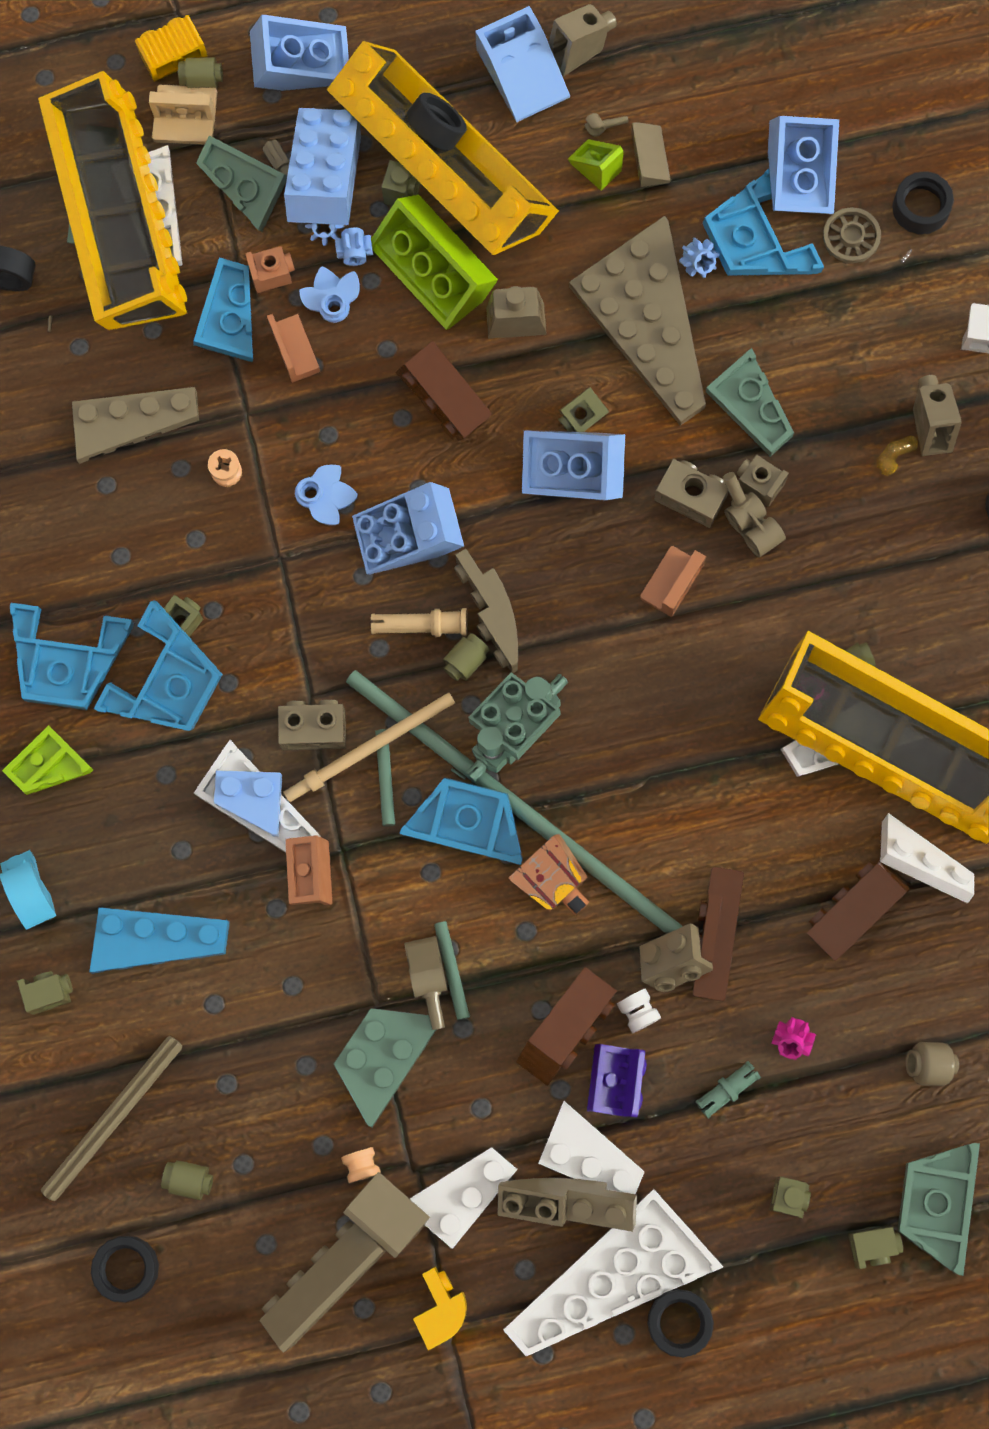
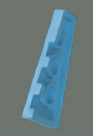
M99 907L90 973L94 974L115 969L121 970L136 966L162 964L170 961L226 954L230 922L220 919Z

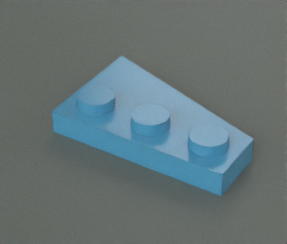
M219 257L193 340L194 346L253 362L249 266Z

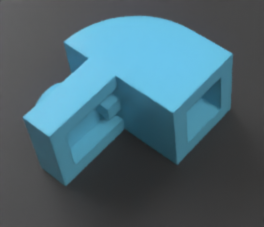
M30 850L0 863L2 870L0 879L12 908L26 930L56 916L52 897L40 879L36 859Z

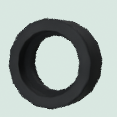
M431 93L419 95L407 112V119L417 134L428 143L442 150L453 149L467 131L466 123L457 110L445 100Z
M928 171L915 172L905 177L899 184L892 204L893 215L898 224L908 232L930 234L940 229L947 221L954 203L953 190L948 182L938 174ZM915 189L931 191L941 202L940 210L932 217L917 216L909 211L905 205L906 195Z
M0 245V289L19 292L28 290L33 281L36 267L35 261L29 255L19 250Z
M119 1236L108 1240L97 1250L92 1260L91 1276L94 1286L102 1296L113 1302L126 1303L142 1298L152 1289L158 1278L159 1263L156 1252L148 1242L138 1237ZM123 1248L138 1252L143 1258L145 1265L144 1276L140 1283L128 1290L112 1286L105 1272L109 1257L115 1251Z
M680 1289L666 1292L658 1297L649 1310L647 1321L650 1337L658 1348L670 1356L681 1358L696 1355L706 1347L712 1336L714 1324L711 1310L705 1301L691 1291ZM677 1302L687 1303L694 1307L699 1314L701 1322L700 1331L696 1338L685 1344H676L666 1339L660 1327L661 1315L665 1308Z

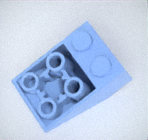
M530 6L475 31L476 50L516 123L570 98L569 91L544 31Z
M433 482L426 483L352 516L365 570L368 575L438 558L464 547L450 490Z

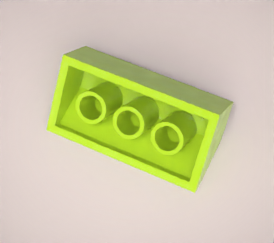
M419 194L398 198L371 238L372 250L446 330L450 329L481 304L498 281L491 271Z

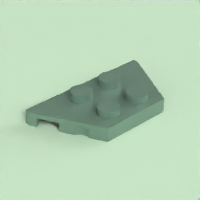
M371 1008L335 1061V1068L365 1122L371 1128H373L435 1034L436 1030H432L429 1015Z
M970 1143L908 1162L905 1169L897 1231L953 1273L962 1276L964 1275L980 1143Z

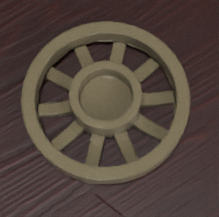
M850 207L838 210L829 217L823 231V242L829 252L828 254L845 264L864 262L876 252L881 240L879 223L873 215L860 208ZM844 215H854L853 221L847 222ZM858 217L865 218L867 222L861 225L857 222ZM837 218H840L843 225L842 228L833 224ZM872 225L875 233H865V229ZM829 228L840 234L828 236ZM875 238L873 246L864 241V239ZM840 240V243L836 247H833L830 243V241ZM861 245L869 251L862 254L859 246ZM844 246L846 247L845 255L838 252ZM854 248L857 256H849L851 249Z

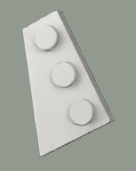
M887 814L882 821L880 862L968 903L974 896V873L891 814Z
M563 1101L538 1164L573 1179L606 1182L607 1190L636 1194L644 1171L570 1105Z
M491 1147L416 1194L410 1200L430 1216L425 1226L453 1249L498 1194L499 1183L508 1181L517 1169Z

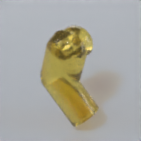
M910 435L888 444L877 459V468H881L883 475H891L898 469V465L894 461L898 456L917 449L915 437Z

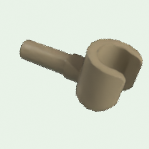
M592 113L587 116V123L584 126L591 136L598 137L607 128L626 124L629 120L628 116H622L602 121L598 113Z

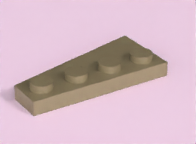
M189 387L73 401L76 459L81 464L98 454L103 453L105 455L131 442L136 444L146 440L145 437L159 432L163 434L199 421L196 388Z

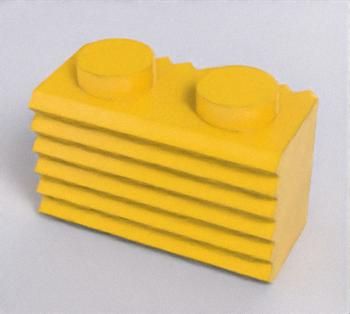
M185 15L184 18H174L167 23V26L164 25L162 28H158L157 31L148 30L135 40L138 52L154 82L178 71L179 61H185L186 58L208 57L204 43L189 15Z

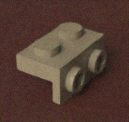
M691 923L639 946L641 980L658 991H672L678 985L697 980L702 975L713 971V964L701 958L699 928Z

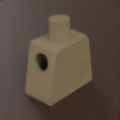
M588 4L554 20L549 46L563 76L569 74L603 50L607 32L617 26L616 18L612 12L606 11L600 14L593 5Z
M513 286L508 289L492 291L486 308L488 339L546 335L545 306L536 287L521 288Z
M927 375L918 381L920 388H918L913 407L921 456L953 452L962 423L953 390L948 383L938 384L935 375Z

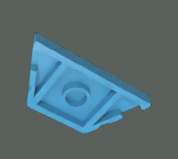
M444 778L400 830L402 835L521 865L523 861L509 795L505 792Z

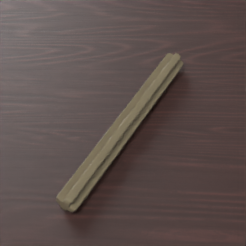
M168 1036L41 1188V1192L51 1201H56L181 1051L182 1045L172 1036Z

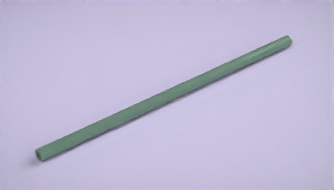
M357 670L353 671L348 677L347 684L397 723L412 715ZM422 723L408 731L463 775L474 764L473 761L426 724ZM486 771L476 780L475 784L477 786L508 793L512 813L547 841L552 836L560 834L584 870L663 932L668 934L683 927Z

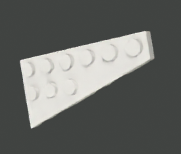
M653 1189L636 1205V1225L633 1232L611 1228L503 1330L523 1354L528 1356L613 1316H617L657 1298L666 1292L690 1283L708 1273L721 1269L723 1266Z

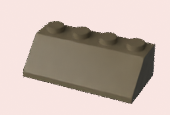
M350 1220L335 1234L339 1240L330 1249L324 1245L310 1259L314 1265L306 1273L299 1270L286 1283L290 1289L281 1298L276 1294L262 1308L265 1315L259 1321L283 1353L291 1349L386 1252L382 1246Z

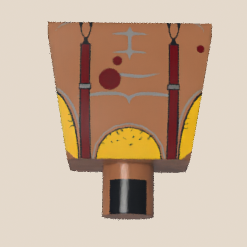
M560 834L552 836L509 877L511 882L549 911L555 909L563 902L574 915H577L590 903L577 889L587 879V875Z

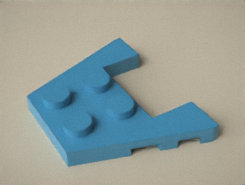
M769 169L756 181L753 180L746 185L745 189L735 197L732 196L708 214L703 220L702 224L710 241L714 244V249L720 253L719 259L727 276L818 274L824 268L813 243L783 252L760 205L761 202L772 199Z
M153 600L150 601L138 627L162 640L166 645L141 692L136 698L116 685L108 683L94 709L99 712L115 713L122 717L151 721L150 723L191 731L194 729L223 674L157 601Z
M10 603L22 699L26 702L87 710L133 629V620L104 616L98 647L36 639L41 614L39 606Z

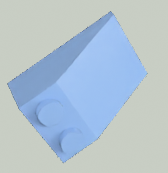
M261 15L250 30L254 87L284 91L330 86L349 60L346 26Z
M778 116L769 121L768 159L773 211L834 214L839 119Z
M525 430L523 439L522 494L596 500L623 498L625 434Z

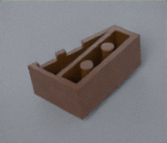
M431 341L395 372L421 400L424 407L442 422L443 430L452 439L455 437L458 441L464 439L492 415L491 411L434 341Z
M869 862L856 875L860 881L852 889L845 885L832 898L837 903L828 912L822 908L809 921L813 927L807 933L834 961L844 954L911 887L893 868L881 862H878L875 866Z
M584 967L528 1040L516 1063L548 1086L561 1068L567 1070L578 1056L574 1050L581 1042L586 1045L597 1029L593 1027V1024L596 1020L601 1018L604 1021L615 1007L611 1000L617 990Z

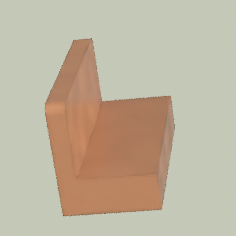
M273 314L267 315L270 329L291 382L293 383L319 373V365L299 315L296 314L278 322L275 321Z
M671 546L641 593L640 599L672 617L703 568L706 556L696 550L690 556L680 549Z
M317 835L285 839L289 904L321 903L331 905L332 885L329 841Z

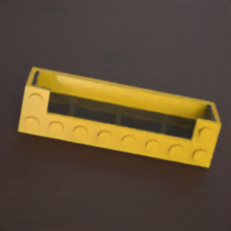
M362 41L327 88V91L492 255H496L540 235L559 212L463 116L467 131L451 150L439 149L418 135L407 119V112L419 95L431 93L446 102L448 101L396 50Z
M101 71L39 97L38 100L94 321L107 330H113L187 314L184 303L187 302V295L182 285L179 284L177 274L180 273V269L176 259L171 254L170 246L173 243L168 230L164 227L163 219L165 218V212L155 191H158V185L149 170L148 164L151 163V158L142 143L141 137L144 136V132L134 113L137 105L131 92H126L116 79L113 80L104 71Z
M807 631L795 647L758 720L767 724L771 729L791 737L802 746L809 747L824 755L828 760L846 767L857 776L866 778L882 787L885 791L910 802L914 807L932 814L945 824L952 825L968 834L971 838L987 844L989 842V729Z

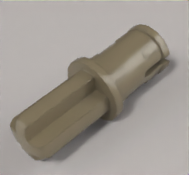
M277 140L267 141L263 147V152L274 169L288 175L290 159Z

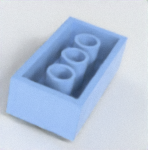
M298 109L284 192L287 222L349 225L361 131L360 123L347 110Z

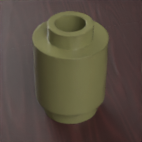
M215 57L186 58L185 61H179L178 78L180 86H187V88H217L218 82H223L222 63H217Z
M470 633L467 638L462 637L444 657L443 662L446 666L443 669L454 680L458 681L461 678L467 681L486 660L489 648L476 635Z
M179 1160L175 1163L167 1162L162 1176L161 1188L168 1190L169 1194L201 1200L204 1194H210L213 1175L209 1174V1167Z

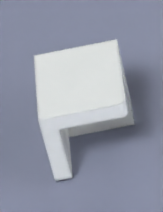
M976 303L971 305L968 327L962 339L961 350L989 353V305Z

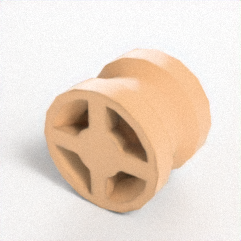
M220 449L210 456L208 469L213 480L218 485L230 487L240 480L242 468L237 456L232 451Z
M373 1147L341 1157L343 1164L348 1167L349 1174L347 1179L349 1184L375 1176L378 1172L381 1173L379 1166L374 1164L373 1157L375 1152Z

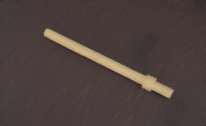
M448 692L322 769L310 771L304 775L305 779L283 791L285 797L289 802H292L310 790L315 792L325 786L324 782L455 704L453 697Z

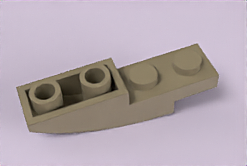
M464 549L455 555L457 566L454 567V570L461 582L464 584L468 581L474 590L470 594L479 609L485 608L478 613L480 624L476 627L484 641L491 640L497 649L493 654L502 668L508 666L509 670L514 673L518 671V637L515 617L507 592L495 569L492 568L482 574L467 549Z
M532 1178L500 1182L498 1185V1216L563 1227L566 1220L631 1232H633L636 1225L637 1195L607 1190L606 1182L570 1178Z

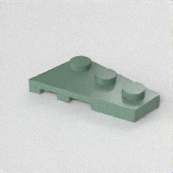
M209 136L196 164L233 201V204L248 217L257 230L262 232L286 184L287 175Z
M751 348L707 386L706 393L771 457L793 437L794 431L779 401L775 399L768 385L769 381L765 373L761 371L756 361V355Z

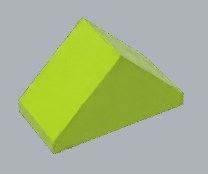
M588 139L568 158V161L602 191L622 171L623 149L619 145Z

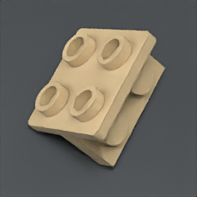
M158 85L157 92L150 91L149 105L154 116L153 141L158 143L205 145L208 137H213L217 89Z

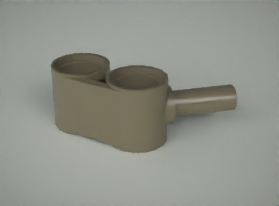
M734 472L725 474L723 480L733 500L731 506L725 509L724 513L732 527L744 538L749 549L755 556L760 558L786 540L785 533L775 519L772 517L764 519L767 512L763 503L753 492L747 495L743 493Z
M437 936L405 942L415 998L422 996V998L426 999L432 1030L444 1028L445 1024L438 995L448 990Z

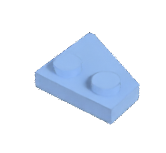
M216 771L214 803L222 809L239 816L244 821L268 832V834L279 837L282 774L278 772Z

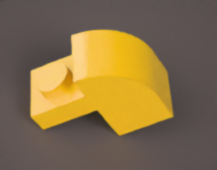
M436 1267L424 1272L422 1275L437 1305L413 1318L428 1350L452 1338L461 1328L467 1311L464 1292L451 1297L448 1291L452 1290L453 1286L446 1272L443 1270L439 1273Z

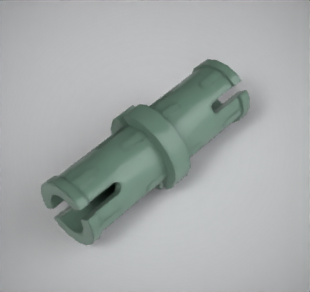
M749 1061L745 1062L742 1067L728 1078L724 1079L722 1077L717 1081L719 1085L695 1101L699 1109H703L712 1102L702 1110V1113L708 1119L729 1101L735 1102L739 1099L738 1094L755 1081L761 1079L757 1071H753L744 1078L745 1075L755 1069Z

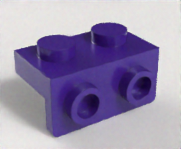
M595 1044L587 1111L621 1117L638 1116V1111L643 1101L641 1093L642 1077L647 1067L645 1050Z

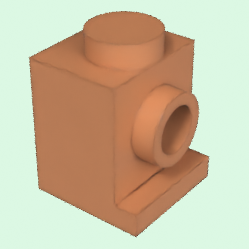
M282 246L254 254L251 252L245 253L257 293L292 283L289 272L295 271L290 253L284 254Z

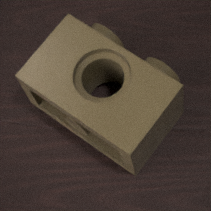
M673 459L656 489L654 501L711 528L728 496L729 491L724 480L716 475L710 474L707 476L697 471L698 468L688 461L682 460L679 462ZM689 486H695L700 489L701 494L691 496L685 489Z

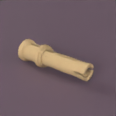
M462 608L458 612H441L440 609H434L431 611V614H371V621H373L371 623L372 634L431 632L432 636L441 637V634H461L462 637H467L468 635L467 608Z

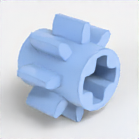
M316 223L306 224L305 227L308 229L312 228L314 232L310 238L311 241L320 237L322 238L323 246H326L328 244V237H332L334 240L339 238L336 234L337 228H344V225L329 224L330 233H320L321 225Z
M347 228L341 232V238H335L337 258H343L346 265H362L367 261L366 255H373L371 236H364V231L360 228Z
M694 237L693 242L682 247L684 252L679 262L686 266V272L693 277L698 272L703 278H706V273L717 269L715 266L716 258L720 256V253L712 249L714 244L710 240L706 239L701 243Z

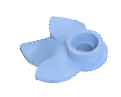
M322 266L315 276L314 287H306L299 290L300 298L306 308L320 312L323 319L328 322L337 323L343 321L348 316L350 311L349 304L358 297L360 283L354 271L339 279L332 271ZM334 305L340 307V309L336 312H331L329 310Z
M331 464L319 467L312 477L302 479L295 488L297 502L301 506L309 508L312 517L325 525L339 524L340 516L338 510L349 507L358 497V494L351 486L339 481L341 477V466ZM308 490H315L317 492L313 498H308L305 494Z

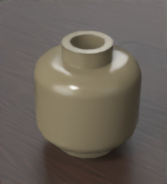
M919 1042L907 1054L906 1070L909 1076L919 1085L946 1086L952 1081L954 1074H957L959 1070V1059L946 1043Z

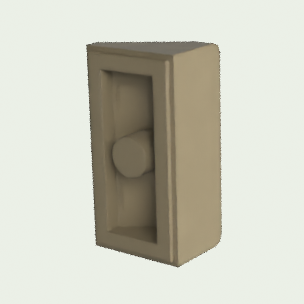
M640 122L632 123L631 135L640 187L670 183L661 126Z

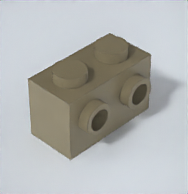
M321 700L319 705H306L304 701H289L287 706H278L279 746L282 750L345 749L346 711L343 704H338L336 700Z

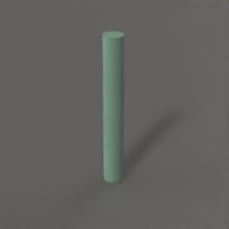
M387 729L376 730L375 735L377 736ZM388 743L377 750L382 826L395 825Z
M447 921L436 923L434 927L457 1020L470 1018Z

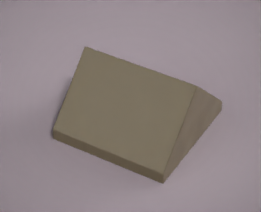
M379 1172L343 1212L394 1258L417 1236L430 1218Z

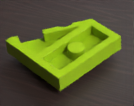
M48 725L2 771L26 795L90 774L93 769Z

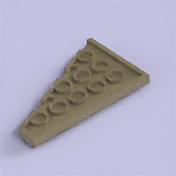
M663 216L571 280L569 288L681 426L704 410L706 403L669 221Z

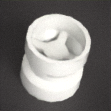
M646 988L617 1003L621 1013L626 1014L629 1019L628 1026L632 1034L661 1019L657 1009L652 1008L649 1003L650 996ZM642 1006H645L644 1008L632 1014V1011Z

